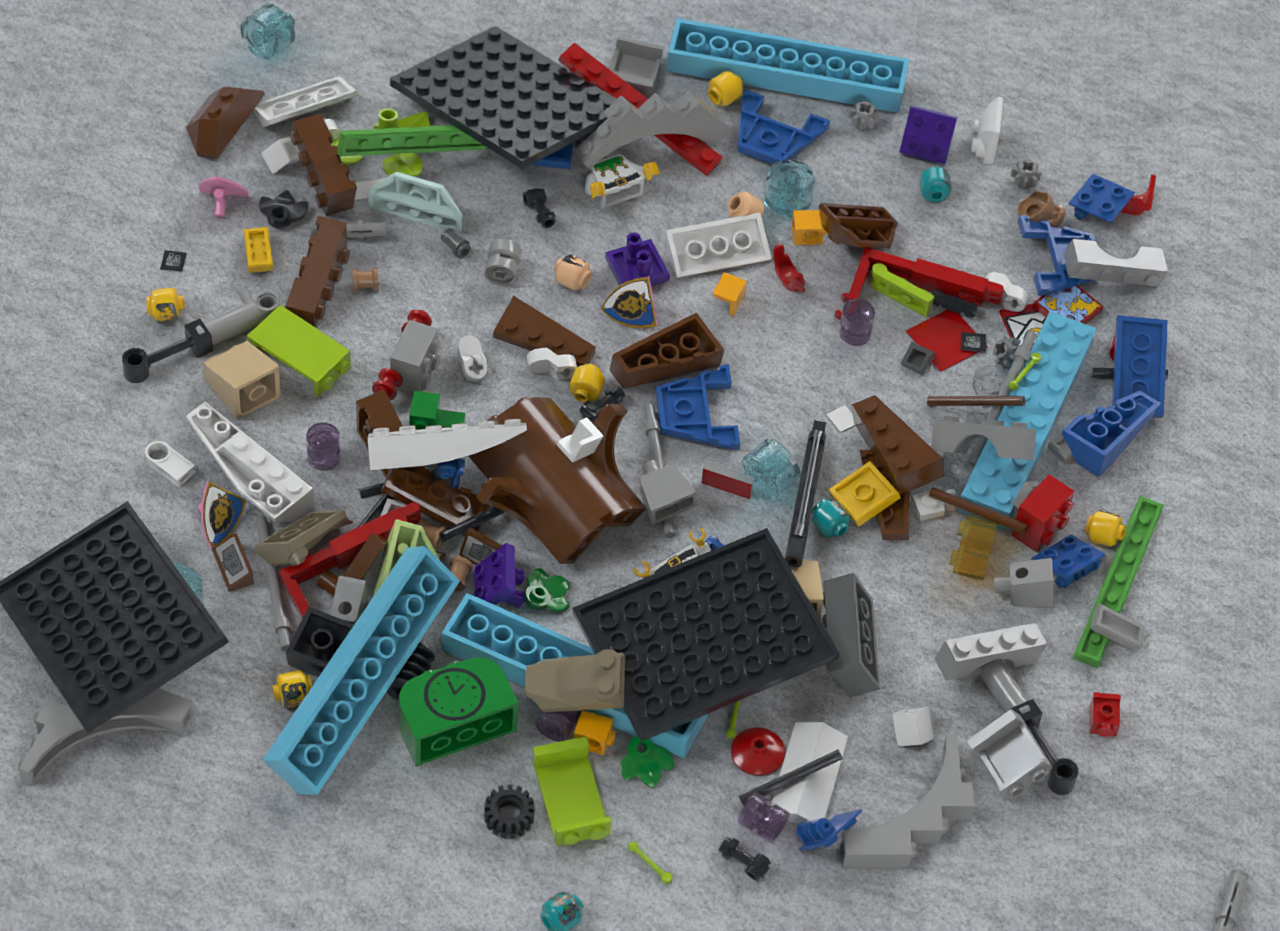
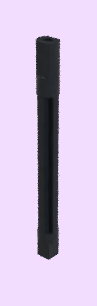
M814 420L812 431L808 434L785 553V560L789 566L800 567L803 563L826 441L824 433L826 422Z

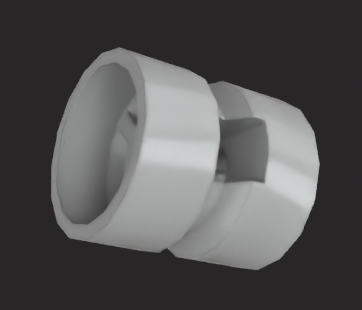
M510 239L494 240L490 244L488 260L484 270L486 279L500 286L512 284L516 280L521 247Z

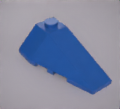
M1138 391L1116 400L1114 405L1106 408L1103 406L1096 408L1095 412L1085 416V414L1077 416L1062 430V435L1077 464L1099 477L1116 461L1159 409L1161 403L1142 391Z

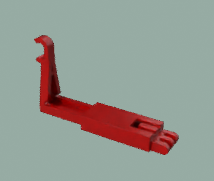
M865 247L850 292L841 294L842 301L850 304L849 309L846 312L836 310L835 317L841 321H846L853 316L869 270H872L873 266L877 263L884 264L887 267V271L900 278H904L920 289L930 293L933 290L943 292L945 296L949 294L964 299L965 303L969 301L976 303L978 307H982L983 301L999 305L1002 301L1004 287L1001 284L988 281L989 279L927 260L917 258L915 262Z
M412 502L402 508L399 507L329 541V547L306 557L303 563L279 570L281 583L302 619L310 606L299 584L336 566L340 570L350 565L372 533L388 538L396 519L417 524L421 520L420 505L417 502Z

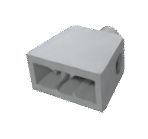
M655 460L648 461L643 465L642 469L645 475L639 478L640 493L644 505L647 507L646 510L652 525L697 506L696 490L674 465L669 464L659 468Z
M1052 558L1010 564V577H994L995 593H1011V605L1054 608Z
M339 576L330 615L355 624L368 604L366 581Z

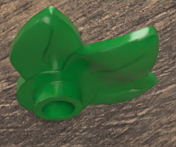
M537 568L529 574L527 578L528 587L524 595L525 602L530 608L540 610L546 607L553 612H562L570 607L569 602L563 597L569 589V581L559 575L548 577L542 568Z
M638 736L629 742L627 747L628 754L620 763V771L624 780L631 779L637 775L645 785L652 789L659 782L661 770H672L675 767L673 757L669 751L663 747L654 746L650 739L641 742ZM643 745L646 748V752L640 753L637 750V746Z

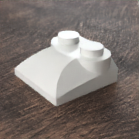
M997 97L985 109L979 120H974L972 134H976L977 137L972 138L971 152H975V157L979 158L984 164L993 165L1000 134L1003 97Z

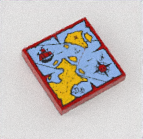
M1078 285L1043 295L1034 301L1033 305L1046 318L1051 311L1083 324H1087L1099 315L1104 307Z

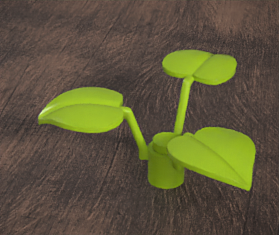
M383 109L378 114V123H374V129L431 127L427 111L398 120L397 111ZM339 138L334 139L331 146L338 147ZM415 153L394 154L395 156L386 157L382 162V169L388 176L399 172L417 177L421 174L423 168L420 157ZM363 155L341 156V164H355L363 160Z

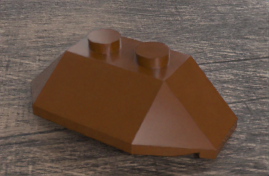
M223 86L212 93L186 126L197 155L199 157L218 158L265 95L264 91Z
M820 203L818 206L822 228L828 233L831 241L837 244L841 243L856 247H891L898 222L884 207Z

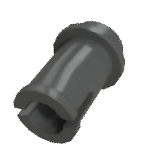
M448 228L443 232L448 237L446 238L444 235H441V240L453 250V254L456 257L463 258L470 253L471 247L468 240L462 239L452 228Z

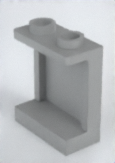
M618 36L615 53L609 69L649 99L662 63L664 47Z
M1012 709L967 740L971 748L979 753L998 784L997 790L1008 799L1022 794L1026 786L1043 779L1047 772L1053 768L1022 717Z

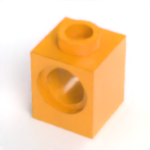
M819 210L793 211L791 222L793 245L823 244L824 234L828 233L822 228Z
M582 710L573 739L586 736L589 751L605 755L607 747H612L615 741L617 731L613 730L614 719Z

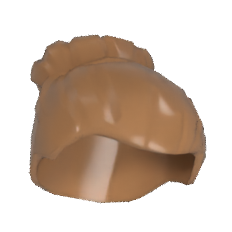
M1035 191L1029 197L1023 199L1018 206L1019 217L1020 215L1029 216V220L1038 223L1041 220L1050 222L1052 227L1056 228L1063 223L1066 215L1065 209L1059 204L1055 205L1053 198L1047 192Z

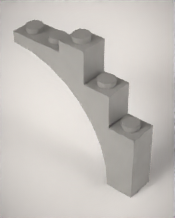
M690 90L673 106L657 93H654L639 109L620 96L604 111L608 119L575 149V152L584 165L590 169L612 151L640 138L656 134H686L703 139L715 147L731 129L718 113Z
M158 688L93 731L87 733L69 706L48 699L43 708L40 707L35 714L34 722L36 723L37 733L32 739L30 751L27 755L21 757L18 764L21 782L32 786L43 770L59 755L76 744L97 735L117 730L148 729L183 736L194 716L193 701Z
M946 734L943 746L942 770L931 790L918 804L905 814L886 823L843 831L841 841L843 868H909L911 859L916 858V844H940L943 833H947L948 830L947 820H971L974 809H978L979 798L978 793L973 792V782H965V769H960V762L963 761V746L958 745L957 734Z

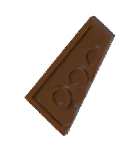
M515 296L512 297L493 331V338L529 351L548 348L556 355H572L575 357L577 367L590 364L596 352V346Z
M860 450L862 465L870 461L886 478L870 450ZM910 491L900 495V499L876 515L882 540H909Z
M391 468L381 489L382 492L406 505L417 502L420 505L421 513L447 527H452L485 511L488 504H482L476 497V494L471 493L470 489L463 487L456 489L447 486V482L436 480V482L426 480L424 475L401 468ZM481 524L472 529L478 532Z

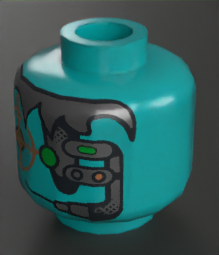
M930 167L921 173L919 178L920 190L925 200L936 203L946 200L950 196L952 188L950 175L947 170L941 167Z
M823 499L813 507L811 521L825 537H840L849 528L850 515L837 500Z
M559 892L543 903L542 913L540 914L541 921L549 931H569L582 921L581 910L583 909V904L575 894L571 896L567 892Z

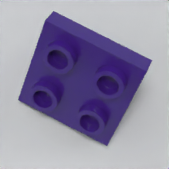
M911 105L899 153L946 164L958 117Z
M633 232L627 235L626 246L605 252V259L619 286L627 281L643 277L650 278L651 286L670 281V274L651 239L642 241L638 233Z
M505 543L475 566V597L493 605L504 602L516 608L523 606L525 593L516 590L515 585L519 586L523 583L525 571L515 567V546Z

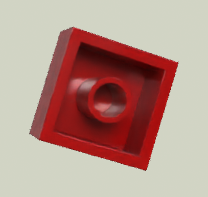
M1048 474L1019 505L1016 520L1028 524L1026 533L1023 534L1013 530L1011 536L1035 552H1038L1043 545L1047 547L1054 539L1055 532L1058 529L1063 530L1070 520L1068 513L1074 505L1072 499L1075 491Z

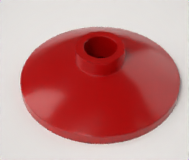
M761 727L748 728L734 738L731 745V757L741 771L753 776H765L774 773L781 767L785 759V746L781 738L771 730ZM756 745H759V746H762L763 748L758 749V748H756L755 746H756Z

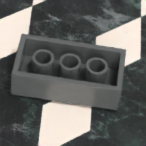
M854 573L825 580L823 604L826 614L823 615V623L839 651V659L826 664L827 671L830 676L837 680L839 688H843L849 697L880 690L873 598Z

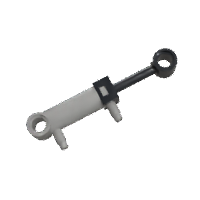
M240 289L238 294L244 303L243 306L204 323L201 319L194 321L189 313H184L182 319L185 324V339L149 355L140 348H131L124 352L122 364L125 379L131 383H141L149 377L151 364L188 348L192 349L197 358L213 352L214 345L257 327L280 305L279 296L272 291H263L257 294L254 301L245 289Z
M1002 659L988 662L969 676L958 678L960 681H964L980 675L1004 713L1012 709L1022 717L1053 767L1049 770L1050 773L1047 781L1049 789L1057 795H1067L1072 792L1079 772L1077 764L1068 758L1058 759L1038 730L1043 713L1033 699H1027Z

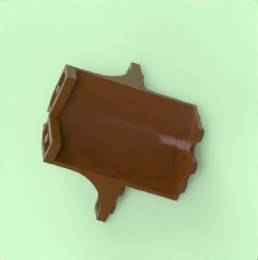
M522 397L515 405L500 415H493L487 421H494V425L505 424V420L520 419L521 423H526L527 431L501 444L468 455L487 478L481 486L482 490L476 497L482 504L495 506L519 520L537 536L560 564H573L606 527L631 526L647 509L624 482L615 461L614 445L616 433L628 411L620 404H608L601 408L598 412L599 416L592 424L602 433V440L594 453L572 463L557 446V443L560 439L572 435L576 426L551 398L533 397L527 399V397Z

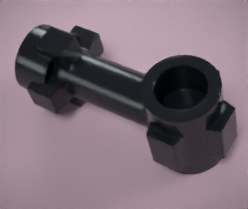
M534 188L523 192L525 206H534L538 213L536 215L537 222L541 223L543 228L552 227L556 221L555 214L546 209L543 204L546 202L544 189Z
M618 385L612 388L609 387L605 391L606 396L595 405L590 401H586L580 408L582 418H588L591 422H594L599 416L598 412L605 405L623 402L625 393Z
M726 837L719 847L722 857L727 860L730 857H734L746 865L745 873L751 879L758 881L760 877L764 878L770 870L769 865L771 861L762 853H757L755 857H752L738 847L740 841L735 838L732 840Z

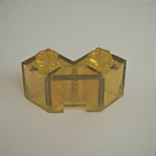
M967 515L966 521H960L957 535L962 536L958 550L953 549L949 563V565L954 566L952 573L984 580L997 523L972 515Z

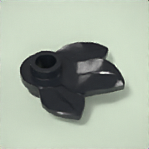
M288 190L279 194L274 200L262 196L259 201L260 211L267 216L269 225L274 228L287 227L291 221L304 217L309 208V203L306 201L295 203L293 196Z

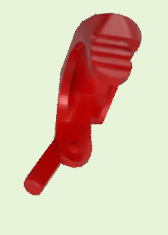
M1151 174L1146 192L1142 195H1133L1120 213L1138 216L1144 211H1151L1156 175Z
M776 245L773 249V259L777 276L787 290L804 293L806 282L803 279L802 273L797 271L789 255L784 254V245Z

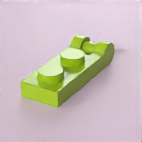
M877 263L873 266L870 280L871 288L924 317L929 315L932 310L933 295L924 289L914 286L904 278L890 273L884 264Z

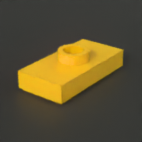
M268 227L243 229L248 273L273 271Z

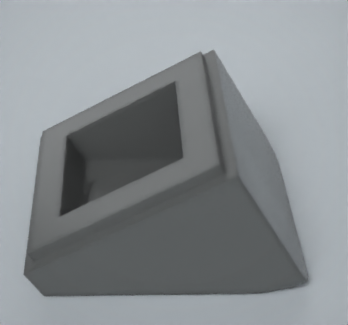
M911 341L900 364L923 375L934 360L936 353Z

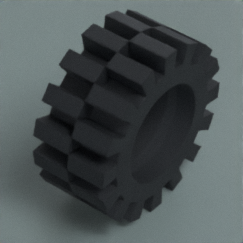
M508 784V789L504 790L503 785L498 787V792L493 789L491 797L487 796L484 806L485 823L487 822L488 830L493 828L495 836L501 832V838L506 839L507 834H510L511 839H516V833L520 837L523 836L525 830L529 831L531 824L534 822V800L532 797L529 798L527 790L522 793V787L517 786L516 790H513V785ZM512 805L519 808L520 814L515 818H504L498 811L503 806Z

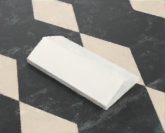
M338 76L260 102L253 112L261 126L265 128L357 96V91Z
M760 212L748 216L733 217L665 231L669 260L676 278L770 261L772 259Z
M795 722L780 776L837 749L843 757L848 736L823 722ZM841 760L775 791L768 816L796 824L825 818Z

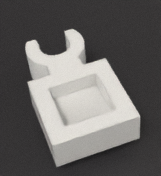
M948 489L945 491L952 495H955L956 493L955 489ZM930 491L912 495L911 503L919 521L944 516L945 509L949 511L958 510L957 507L929 497Z

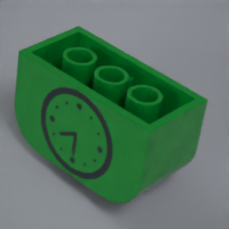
M470 658L461 662H452L444 668L426 671L422 675L409 680L403 686L399 695L400 734L416 767L516 732L519 703L502 668L492 660Z

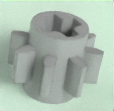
M867 101L855 103V109H850L849 118L852 119L851 126H855L860 131L872 130L874 123H878L879 114L876 113L877 106H873Z
M1029 159L1022 160L1021 162L1017 161L1016 167H1013L1011 171V177L1015 178L1014 185L1017 184L1018 187L1023 189L1035 188L1037 181H1040L1042 172L1038 171L1039 164Z
M1003 336V340L997 341L992 355L998 358L996 364L1011 368L1015 359L1013 357L1021 341L1007 336Z

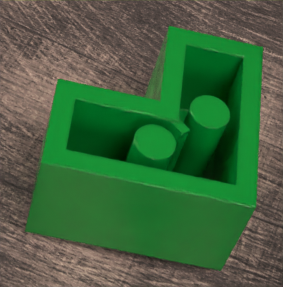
M414 391L409 414V426H415L416 430L426 429L428 426L452 428L453 424L465 423L466 413L440 409V394Z

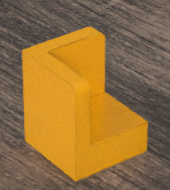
M724 272L713 291V297L730 303L729 315L731 316L735 315L745 297L747 281Z

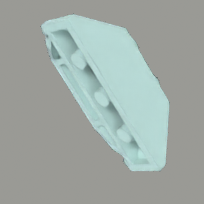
M395 172L372 186L368 191V208L444 230L452 228L458 234L462 232V213L448 190L441 184Z

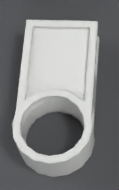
M163 441L152 442L145 449L146 462L149 467L153 468L178 488L196 473L193 470L195 467L193 463ZM155 451H164L168 454L160 460L150 458L151 453Z

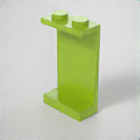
M281 305L247 335V341L260 351L265 350L312 381L316 397H319L324 391L330 390L334 382L341 375H345L351 367L349 349Z
M586 736L533 747L532 763L556 846L563 844L567 846L574 845L579 841L587 839L599 840L606 835H610L611 818L610 816H605L588 758L589 744Z

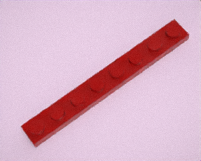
M575 42L559 57L558 62L576 76L582 77L585 81L617 99L620 96L624 97L637 109L648 100ZM676 133L654 135L705 176H708L723 159L719 153L697 137Z

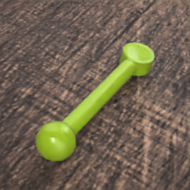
M1039 353L1031 355V361L1014 381L1009 382V389L1016 390L1018 383L1031 367L1040 362L1041 355Z
M740 701L734 703L730 727L726 731V737L729 739H733L736 736L735 725Z
M631 841L628 844L629 851L635 852L661 876L662 883L670 884L672 882V874L664 872L639 849L637 842Z

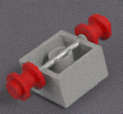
M411 310L407 316L408 322L403 324L401 328L402 335L390 357V369L383 368L378 374L380 381L374 382L372 386L373 393L384 390L391 401L396 398L397 391L414 395V391H423L424 388L427 389L429 387L431 372L433 369L437 370L441 356L438 355L441 340L438 339V328L431 327L432 319L424 310Z

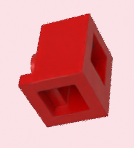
M1093 693L1089 706L1090 734H1098L1102 737L1117 736L1120 727L1121 694Z

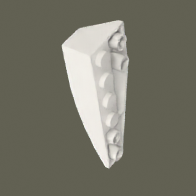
M207 402L202 403L186 416L189 424L236 490L274 522H295L315 507L313 488Z
M520 419L505 420V424L494 425V421L479 422V426H468L467 423L453 424L452 428L428 426L426 429L416 430L415 426H401L399 431L389 432V428L373 429L372 434L368 435L370 470L424 466L451 461L501 444L527 431L526 423H521Z

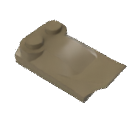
M345 510L313 511L257 543L255 548L258 555L266 560L268 564H274L277 567L290 563V566H295L305 561V556L309 554L308 550L315 546L329 531L353 524V521L347 518Z
M606 649L600 651L597 655L544 659L527 665L525 695L535 701L542 712L624 708L625 656L623 653Z

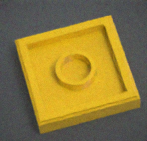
M870 461L828 489L830 496L843 506L858 527L900 499L898 491Z

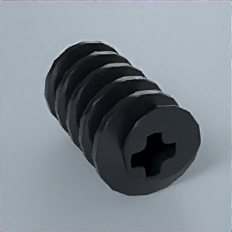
M419 642L386 692L399 700L401 689L409 680L431 669L430 663L435 661L434 653Z

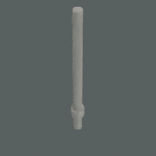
M1028 330L1021 346L1017 347L1013 356L1015 358L998 396L1010 395L1011 389H1009L1008 384L1017 378L1023 364L1028 362L1031 355L1030 349L1037 336L1035 332ZM993 406L985 425H988L989 420H998L1004 406ZM982 436L978 438L967 461L970 465H976L988 440L987 437Z
M648 404L644 407L646 417L644 424L645 433L649 436L652 460H655L659 468H662L664 463L659 434L661 433L660 423L656 420L654 405ZM670 517L663 520L665 537L671 538L675 536L673 518Z
M258 516L256 518L260 542L270 536L265 516ZM264 560L275 616L273 622L274 630L279 636L281 650L287 651L291 643L289 636L291 627L289 619L285 616L277 570L274 564H268Z

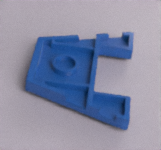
M745 89L743 91L737 151L775 166L783 167L828 130L830 120L810 113L801 130L757 114L764 103V96Z
M1020 215L1017 222L1022 238L1046 239L1055 272H1036L1033 279L1038 296L1095 281L1069 277L1063 256L1072 239L1096 242L1094 234L1065 226L1063 229L1052 227L1050 222L1041 220L1038 223L1029 220V216Z
M729 364L722 365L720 369L709 372V370L700 372V376L688 380L685 377L656 387L661 434L740 450L738 425L711 426L706 393L708 389L731 388L732 381Z

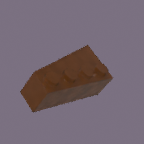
M321 113L293 121L290 139L294 146L297 145L299 149L298 158L301 166H306L308 171L306 174L309 186L311 188L314 187L316 191L315 200L318 208L323 209L325 216L352 209L357 186L354 180L350 181L347 165H341V157L337 153L338 147L331 146L333 138Z
M322 216L317 217L315 222L317 234H311L307 257L303 256L299 278H295L285 305L286 309L316 327L318 320L324 318L325 304L327 301H331L334 293L333 286L335 282L338 283L340 281L342 266L348 263L350 257V250L347 249V223Z
M696 312L614 353L609 371L620 386L625 389L720 366L725 350Z
M384 390L356 401L357 433L367 449L368 435L373 433V429L389 428V432L399 431V427L403 426ZM425 466L401 467V469L424 475L426 480L434 482L430 470L426 469ZM391 468L381 469L385 477H387Z
M876 395L852 404L853 421L889 483L898 491L899 495L944 477L943 458Z

